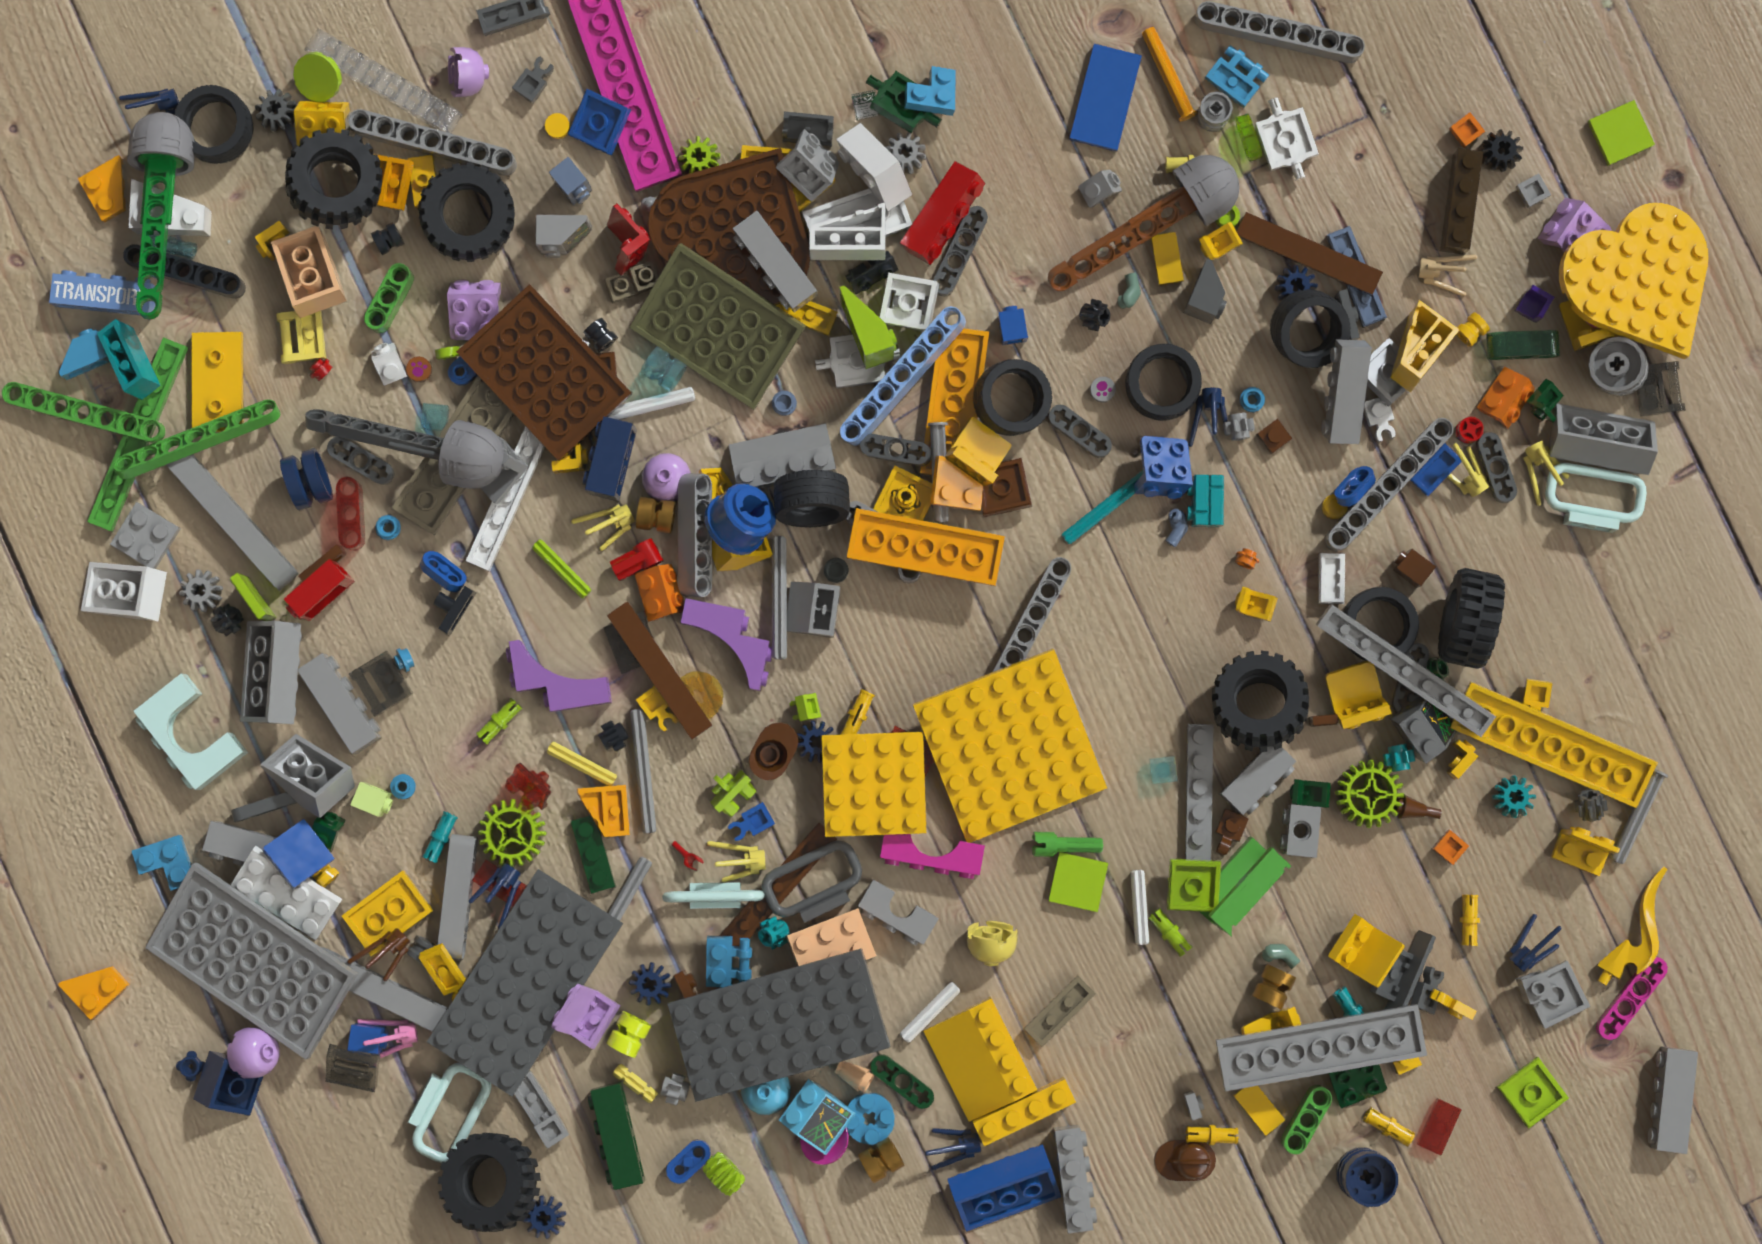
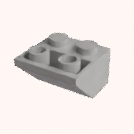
M791 582L787 607V632L834 638L840 586Z

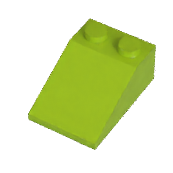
M839 287L840 303L865 369L894 360L897 340L893 330H888L886 323L847 287Z

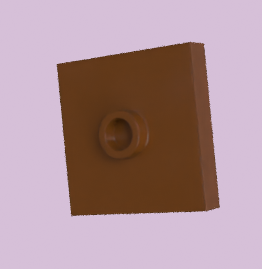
M1022 458L1001 462L995 471L998 475L992 484L983 486L981 503L983 518L1032 507Z

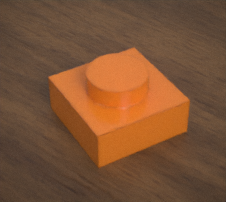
M1471 112L1449 128L1463 148L1485 133V130Z
M1447 830L1432 849L1449 864L1454 865L1469 845L1451 830Z

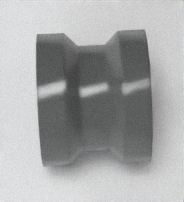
M416 935L414 939L415 944L408 949L407 954L421 962L419 959L420 952L436 945L426 938Z

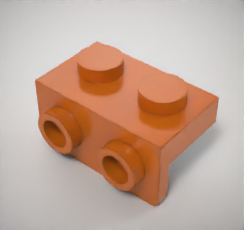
M1504 366L1477 408L1480 412L1500 421L1503 427L1508 429L1512 423L1518 420L1521 409L1534 393L1535 387L1529 378Z
M672 564L658 565L635 573L648 622L683 612L684 599L680 593L677 574Z

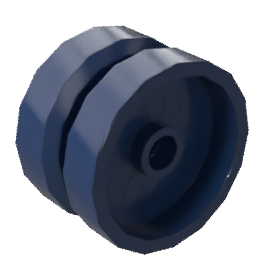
M316 448L302 451L301 462L294 455L280 459L283 479L297 510L301 511L312 507L313 497L320 504L333 500L331 482L323 460Z

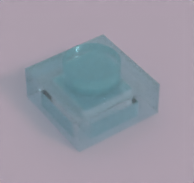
M423 403L421 429L442 431L448 422L449 406Z
M1175 756L1149 759L1152 784L1178 781Z

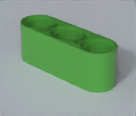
M397 263L389 268L365 313L364 320L366 325L376 333H384L390 328L413 285L414 275L404 264ZM400 271H405L407 273L406 279L402 282H397L395 280L396 274ZM394 293V301L390 304H385V295ZM383 315V322L378 326H373L372 320L374 316Z
M1321 1085L1309 1087L1284 1130L1281 1144L1289 1153L1300 1154L1306 1149L1332 1102V1095L1325 1087ZM1317 1091H1323L1325 1094L1324 1101L1320 1104H1316L1313 1101V1095ZM1305 1113H1311L1312 1122L1307 1126L1301 1125V1116ZM1293 1135H1298L1300 1138L1299 1145L1295 1148H1290L1288 1146V1139Z

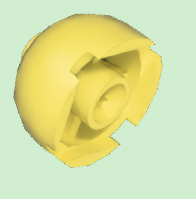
M986 921L988 926L979 927V922L970 925L967 929V945L972 956L977 960L984 962L986 966H997L1012 956L1018 939L1017 929L1013 931L1012 925L998 921Z

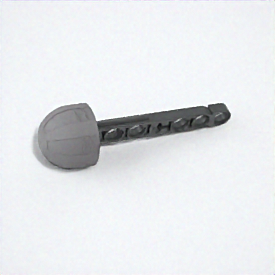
M320 409L309 410L305 413V425L309 430L321 433L327 432L333 436L439 460L440 478L443 483L469 489L482 488L495 481L503 469L504 447L501 440L492 430L475 423L457 420L450 426L445 437L441 438L347 415L334 414V412Z

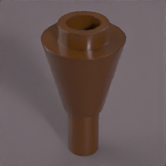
M1405 794L1404 798L1396 799L1402 806H1394V810L1398 813V819L1424 816L1440 819L1442 814L1441 809L1427 807L1425 804Z

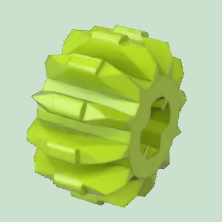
M696 136V143L694 144L690 139H687L686 143L689 148L680 147V151L684 155L679 156L678 160L684 163L681 166L682 170H689V174L719 165L715 161L721 158L720 153L715 152L718 147L716 144L710 145V138L708 137L701 143L700 136ZM702 153L703 155V161L697 162L696 160V154Z
M717 1152L703 1166V1172L725 1195L731 1196L734 1192L736 1193L745 1182V1176L723 1153Z

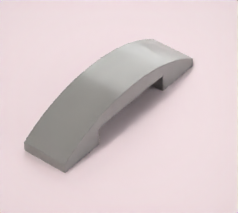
M530 1070L514 1095L531 1119L534 1129L548 1149L568 1136L569 1133L547 1094Z

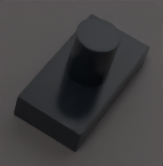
M464 586L456 600L440 592L433 605L448 614L438 629L451 635L476 595V592Z

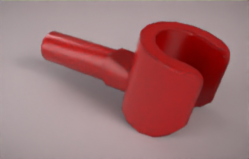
M676 841L671 844L684 858V865L697 871L693 867V862L697 860L702 864L704 863L701 857L689 853Z

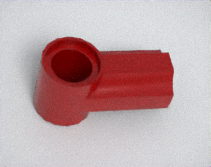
M652 538L637 544L632 548L633 550L610 561L611 567L619 581L663 562V558Z

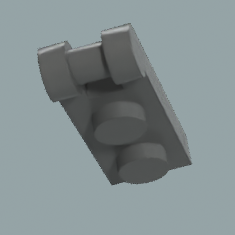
M507 0L476 10L485 36L550 16L549 8L545 6L543 0ZM534 3L536 9L529 11L527 5Z

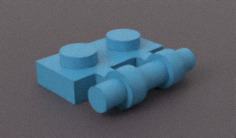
M1230 45L1225 51V54L1231 58L1229 63L1220 57L1205 76V79L1241 107L1245 108L1260 88L1253 80L1258 78L1264 83L1269 74L1262 69L1263 66L1258 62L1255 64L1245 57L1246 53L1242 50H1236ZM1238 64L1249 71L1248 75L1245 76L1235 67Z
M707 935L706 987L732 985V978L739 979V983L752 978V970L749 969V959L752 957L749 938H740V946H733V936ZM732 957H739V968L732 967Z

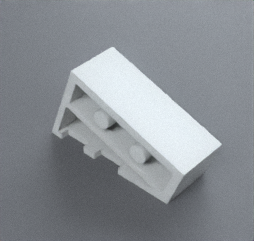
M861 123L836 139L840 147L838 154L845 163L849 162L853 171L862 178L881 203L885 202L887 211L912 195L899 161Z
M131 179L129 229L136 234H142L143 224H140L143 183ZM152 188V192L155 194L163 192L161 189ZM174 195L171 225H168V235L210 236L212 212L204 205ZM160 206L152 208L150 216L155 218L161 216L163 208Z
M885 202L865 211L863 209L856 211L855 214L846 217H836L811 225L810 260H885Z

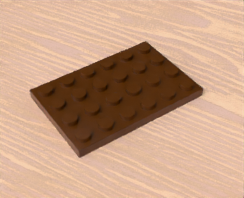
M530 284L456 351L558 461L562 460L578 443L584 440L596 428L597 423L602 422L603 416L608 417L632 395V392Z

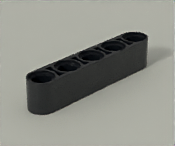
M132 244L125 248L123 258L129 266L139 271V262L133 263V256L140 252L141 245ZM155 253L150 254L146 259V263L149 265L156 264L159 261V255ZM166 253L165 279L232 299H237L244 295L246 291L245 282L236 274ZM185 266H189V274L185 277H180V270ZM213 273L212 282L204 284L205 275ZM232 280H236V289H234L233 291H228V283Z

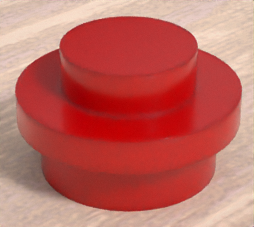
M320 358L317 359L309 368L312 371L309 376L312 379L316 378L318 381L323 379L332 369V366L329 364L330 361L327 358L323 361Z

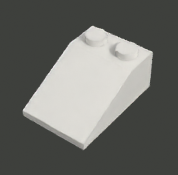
M89 562L81 611L138 620L159 621L167 572L145 566Z

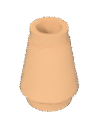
M841 1061L835 1070V1073L857 1092L860 1090L865 1093L874 1078V1075L870 1073V1069L845 1061Z

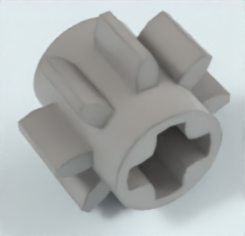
M1246 413L1229 415L1228 422L1223 424L1225 436L1231 435L1232 441L1250 438L1249 432L1255 430L1253 418L1247 419Z
M674 1073L672 1078L665 1077L660 1094L666 1096L665 1103L677 1106L679 1100L685 1102L690 1083L684 1082L685 1075Z

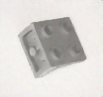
M804 129L799 135L795 148L777 164L776 168L812 202L833 183L839 162L835 154L829 150L827 151L814 134H809Z
M501 437L499 439L504 447L503 469L495 481L481 488L495 504L501 502L528 468L524 461Z

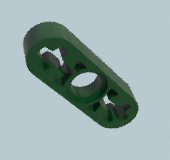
M879 1054L873 1058L871 1070L876 1077L916 1107L925 1109L932 1105L934 1093L928 1085L888 1055ZM885 1059L888 1061L887 1067L893 1071L894 1066L899 1069L892 1075L891 1081L886 1079L889 1073L885 1070L877 1071V1061L882 1062ZM900 1074H905L910 1079L909 1086L904 1089L897 1087L895 1084V1079ZM914 1082L919 1084L915 1087L919 1092L928 1091V1102H917L918 1096L914 1092H912L911 1096L906 1094L912 1089Z

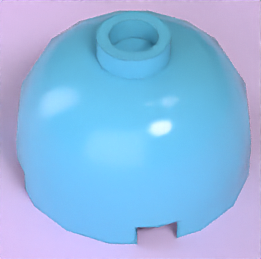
M788 1076L741 1089V1096L746 1106L751 1111L761 1115H771L779 1112L786 1106L791 1095V1085Z

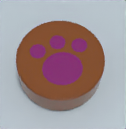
M417 356L409 360L406 372L413 381L424 382L430 378L432 366L426 358Z

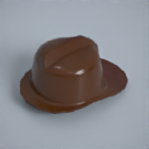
M781 722L772 723L760 733L749 756L750 768L753 774L760 779L774 780L780 777L787 769L798 747V735L791 726Z
M1168 1141L1160 1146L1155 1156V1165L1161 1176L1172 1181H1198L1205 1179L1211 1175L1216 1163L1215 1152L1205 1142Z

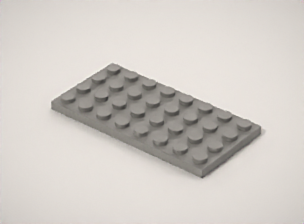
M199 863L191 865L145 947L305 1060L309 1059L359 974Z

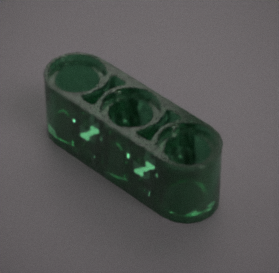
M1557 330L1508 331L1486 334L1488 360L1543 359L1560 356L1559 331Z

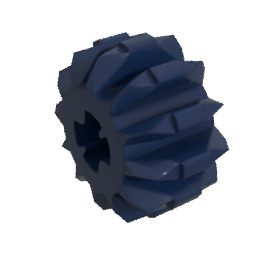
M1293 266L1292 273L1289 269H1284V276L1279 275L1276 279L1280 284L1274 287L1275 291L1282 292L1277 299L1282 300L1293 293L1295 282L1300 284L1299 290L1317 289L1318 284L1310 283L1315 278V275L1311 274L1307 277L1305 274L1308 269L1305 267L1301 273H1299L1298 266Z
M811 721L812 730L809 731L803 725L801 728L807 734L804 736L797 733L798 738L804 740L803 743H798L797 748L804 746L806 748L800 753L801 757H804L808 752L811 753L808 762L812 763L814 755H817L818 762L822 763V747L818 748L815 746L812 748L810 746V743H812L810 739L812 736L818 738L822 735H828L834 729L829 727L824 732L825 722L821 721L819 729H816L815 721Z
M650 962L649 971H647L644 964H641L640 970L642 974L636 970L632 972V975L638 978V980H629V985H637V988L630 991L631 995L639 992L640 996L637 998L639 1003L644 997H647V1006L651 1005L652 997H654L657 1004L661 1003L659 994L666 998L669 996V993L663 987H672V983L664 982L665 979L671 976L670 973H666L663 976L660 974L664 969L663 965L659 966L657 971H654V962ZM647 977L650 980H656L655 990L652 991L650 987L646 988L644 986L647 982L645 980Z
M540 1195L539 1203L533 1199L536 1202L533 1210H526V1213L531 1216H527L523 1222H531V1225L527 1228L528 1232H531L534 1228L537 1229L535 1233L536 1238L540 1237L542 1231H544L545 1239L550 1238V1230L553 1234L558 1235L560 1231L557 1226L564 1227L566 1224L564 1220L560 1219L566 1216V1211H558L563 1203L560 1201L553 1205L554 1196H550L548 1202H546L545 1196ZM543 1211H545L546 1215L551 1216L547 1223H545L544 1219L539 1218Z

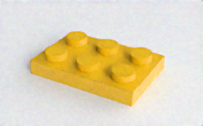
M402 870L344 913L342 917L364 948L382 938L388 931L392 932L395 928H398L402 933L406 932L434 910L407 873ZM381 944L374 950L370 951L369 955H375L385 946Z

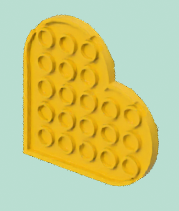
M1664 203L1644 204L1628 213L1621 220L1615 232L1609 230L1591 231L1580 236L1568 246L1559 266L1561 291L1563 294L1566 293L1570 303L1573 305L1570 308L1589 324L1676 357L1686 359L1690 356L1708 267V248L1700 228L1687 213Z

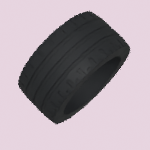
M217 85L200 86L192 89V91H189L182 97L174 115L182 119L191 130L193 117L200 108L215 102L229 105L237 117L235 132L229 140L219 146L204 147L194 139V142L192 141V151L197 159L208 163L222 164L235 160L243 154L251 142L254 130L251 113L241 98L231 90Z
M1299 290L1286 296L1274 310L1270 323L1271 338L1280 354L1292 363L1306 368H1318L1330 364L1331 349L1335 348V341L1349 340L1351 334L1349 317L1342 305L1331 296L1317 290ZM1310 306L1324 307L1330 315V330L1327 338L1320 346L1310 351L1296 350L1290 342V328L1294 318L1302 310Z
M1156 344L1142 350L1131 362L1125 379L1126 393L1133 407L1145 417L1159 421L1172 420L1185 414L1196 402L1202 385L1201 372L1196 360L1185 349L1173 344ZM1166 358L1174 360L1182 366L1187 375L1188 386L1185 395L1180 401L1171 406L1154 405L1145 399L1140 391L1139 377L1141 370L1147 363L1155 359Z
M1019 359L1004 360L989 367L978 379L973 392V404L979 420L995 433L1005 436L1021 435L1038 427L1048 415L1052 403V391L1046 375L1031 362ZM1004 374H1018L1027 381L1032 389L1034 397L1033 409L1029 416L1022 421H1006L998 415L992 405V385L997 378Z
M802 470L780 476L774 483L776 519L785 525L804 528L824 527L840 523L849 516L850 510L847 478L842 474L828 470Z
M1388 587L1370 588L1354 596L1343 611L1354 620H1356L1361 608L1371 601L1381 600L1389 602L1399 610L1403 617L1404 629L1402 637L1393 646L1406 654L1413 646L1419 630V618L1413 603L1401 592ZM1348 647V649H1349L1354 655H1356L1357 657H1359V658L1362 659V660L1367 661V659H1365L1364 657H1362L1361 655H1359L1358 653H1356L1355 651H1353L1352 649H1350V648Z

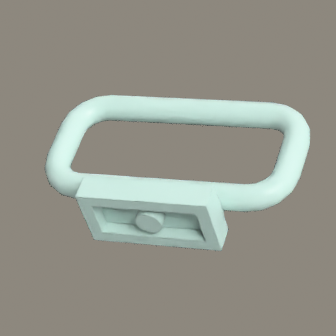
M1560 463L1554 466L1559 475L1561 473H1571L1628 483L1635 486L1636 499L1634 509L1630 513H1622L1558 501L1555 496L1557 481L1551 472L1548 474L1545 498L1551 508L1567 513L1564 515L1563 525L1613 533L1619 530L1620 522L1632 523L1643 514L1647 494L1644 481L1636 475L1571 463Z
M741 882L690 883V891L665 892L662 895L664 902H690V909L741 908V901H760L764 898V892L761 890H741Z
M454 1063L449 1066L442 1078L431 1073L408 1119L409 1123L416 1126L412 1136L413 1146L416 1151L439 1163L448 1161L449 1158L446 1156L448 1152L441 1153L426 1146L422 1138L453 1076L459 1072L465 1073L479 1080L482 1087L451 1149H457L456 1143L461 1139L468 1138L492 1088L490 1082L460 1063Z

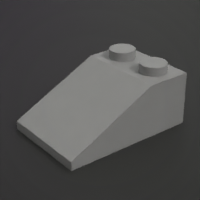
M297 734L261 763V768L301 807L319 818L355 787L350 766Z

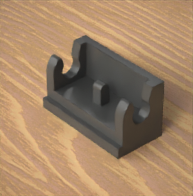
M784 111L783 142L797 143L800 133L805 129L809 134H814L822 146L832 147L834 116Z

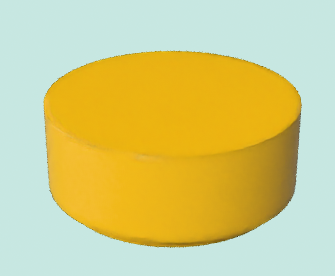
M554 113L547 117L545 130L551 138L562 139L567 136L570 130V123L565 115Z
M1335 494L1326 497L1322 503V511L1329 519H1339L1348 510L1347 506H1341L1337 503Z

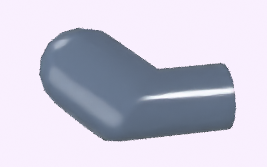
M1179 509L1171 510L1168 515L1172 532L1165 541L1173 547L1178 545L1188 530L1185 514Z

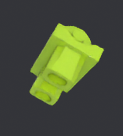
M742 770L734 777L728 772L722 779L716 774L713 779L717 784L711 790L716 796L710 803L719 813L722 811L732 817L740 808L732 799L740 793L748 800L756 793V790L750 782L751 779Z

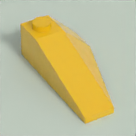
M706 468L698 471L699 474H707L711 479L712 500L733 486L722 468ZM767 537L764 538L762 544L754 552L747 555L730 553L721 548L712 539V558L717 571L738 570L773 555Z

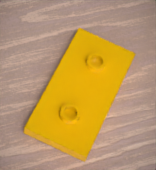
M242 332L192 333V428L244 408ZM244 419L241 420V421L239 422V424H243V423H244ZM222 427L218 429L216 432H222L226 429V427Z

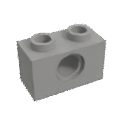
M1288 804V808L1283 810L1282 824H1286L1285 834H1281L1280 849H1284V855L1317 858L1321 807ZM1299 823L1303 824L1306 828V833L1302 838H1298L1294 834V827Z

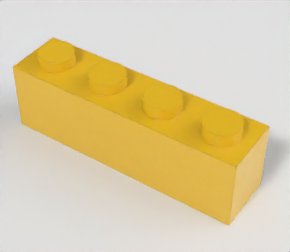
M1061 1077L1013 1103L972 1121L983 1145L986 1146L1076 1103L1065 1078Z

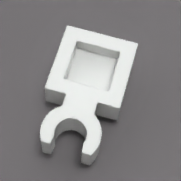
M1380 398L1365 401L1364 413L1368 426L1376 425L1377 427L1375 432L1377 442L1383 441L1382 431H1387L1390 439L1394 438L1395 430L1388 424V421L1394 420L1391 406L1388 407Z

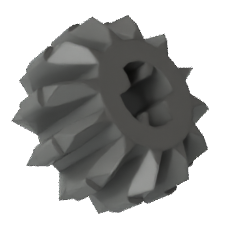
M280 89L276 90L275 95L270 90H267L268 97L265 99L263 96H259L262 104L255 105V109L259 111L256 118L258 121H262L261 125L265 129L270 126L271 131L276 132L279 126L282 131H286L285 124L287 122L290 125H294L291 117H294V108L297 106V103L291 100L292 96L289 93L283 95ZM275 107H279V109H278V114L275 115V114H274V112H275V109H274V108H275Z

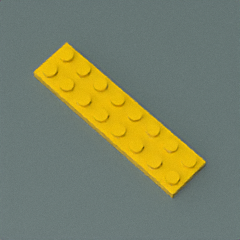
M1469 682L1464 695L1494 714L1496 718L1482 737L1455 719H1452L1451 729L1588 788L1599 790L1604 795L1637 808L1658 764L1657 761L1474 682Z

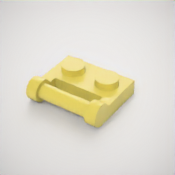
M296 311L276 314L277 322H280L283 351L281 364L326 358L321 311L299 318ZM293 320L296 321L299 353H293L290 321Z

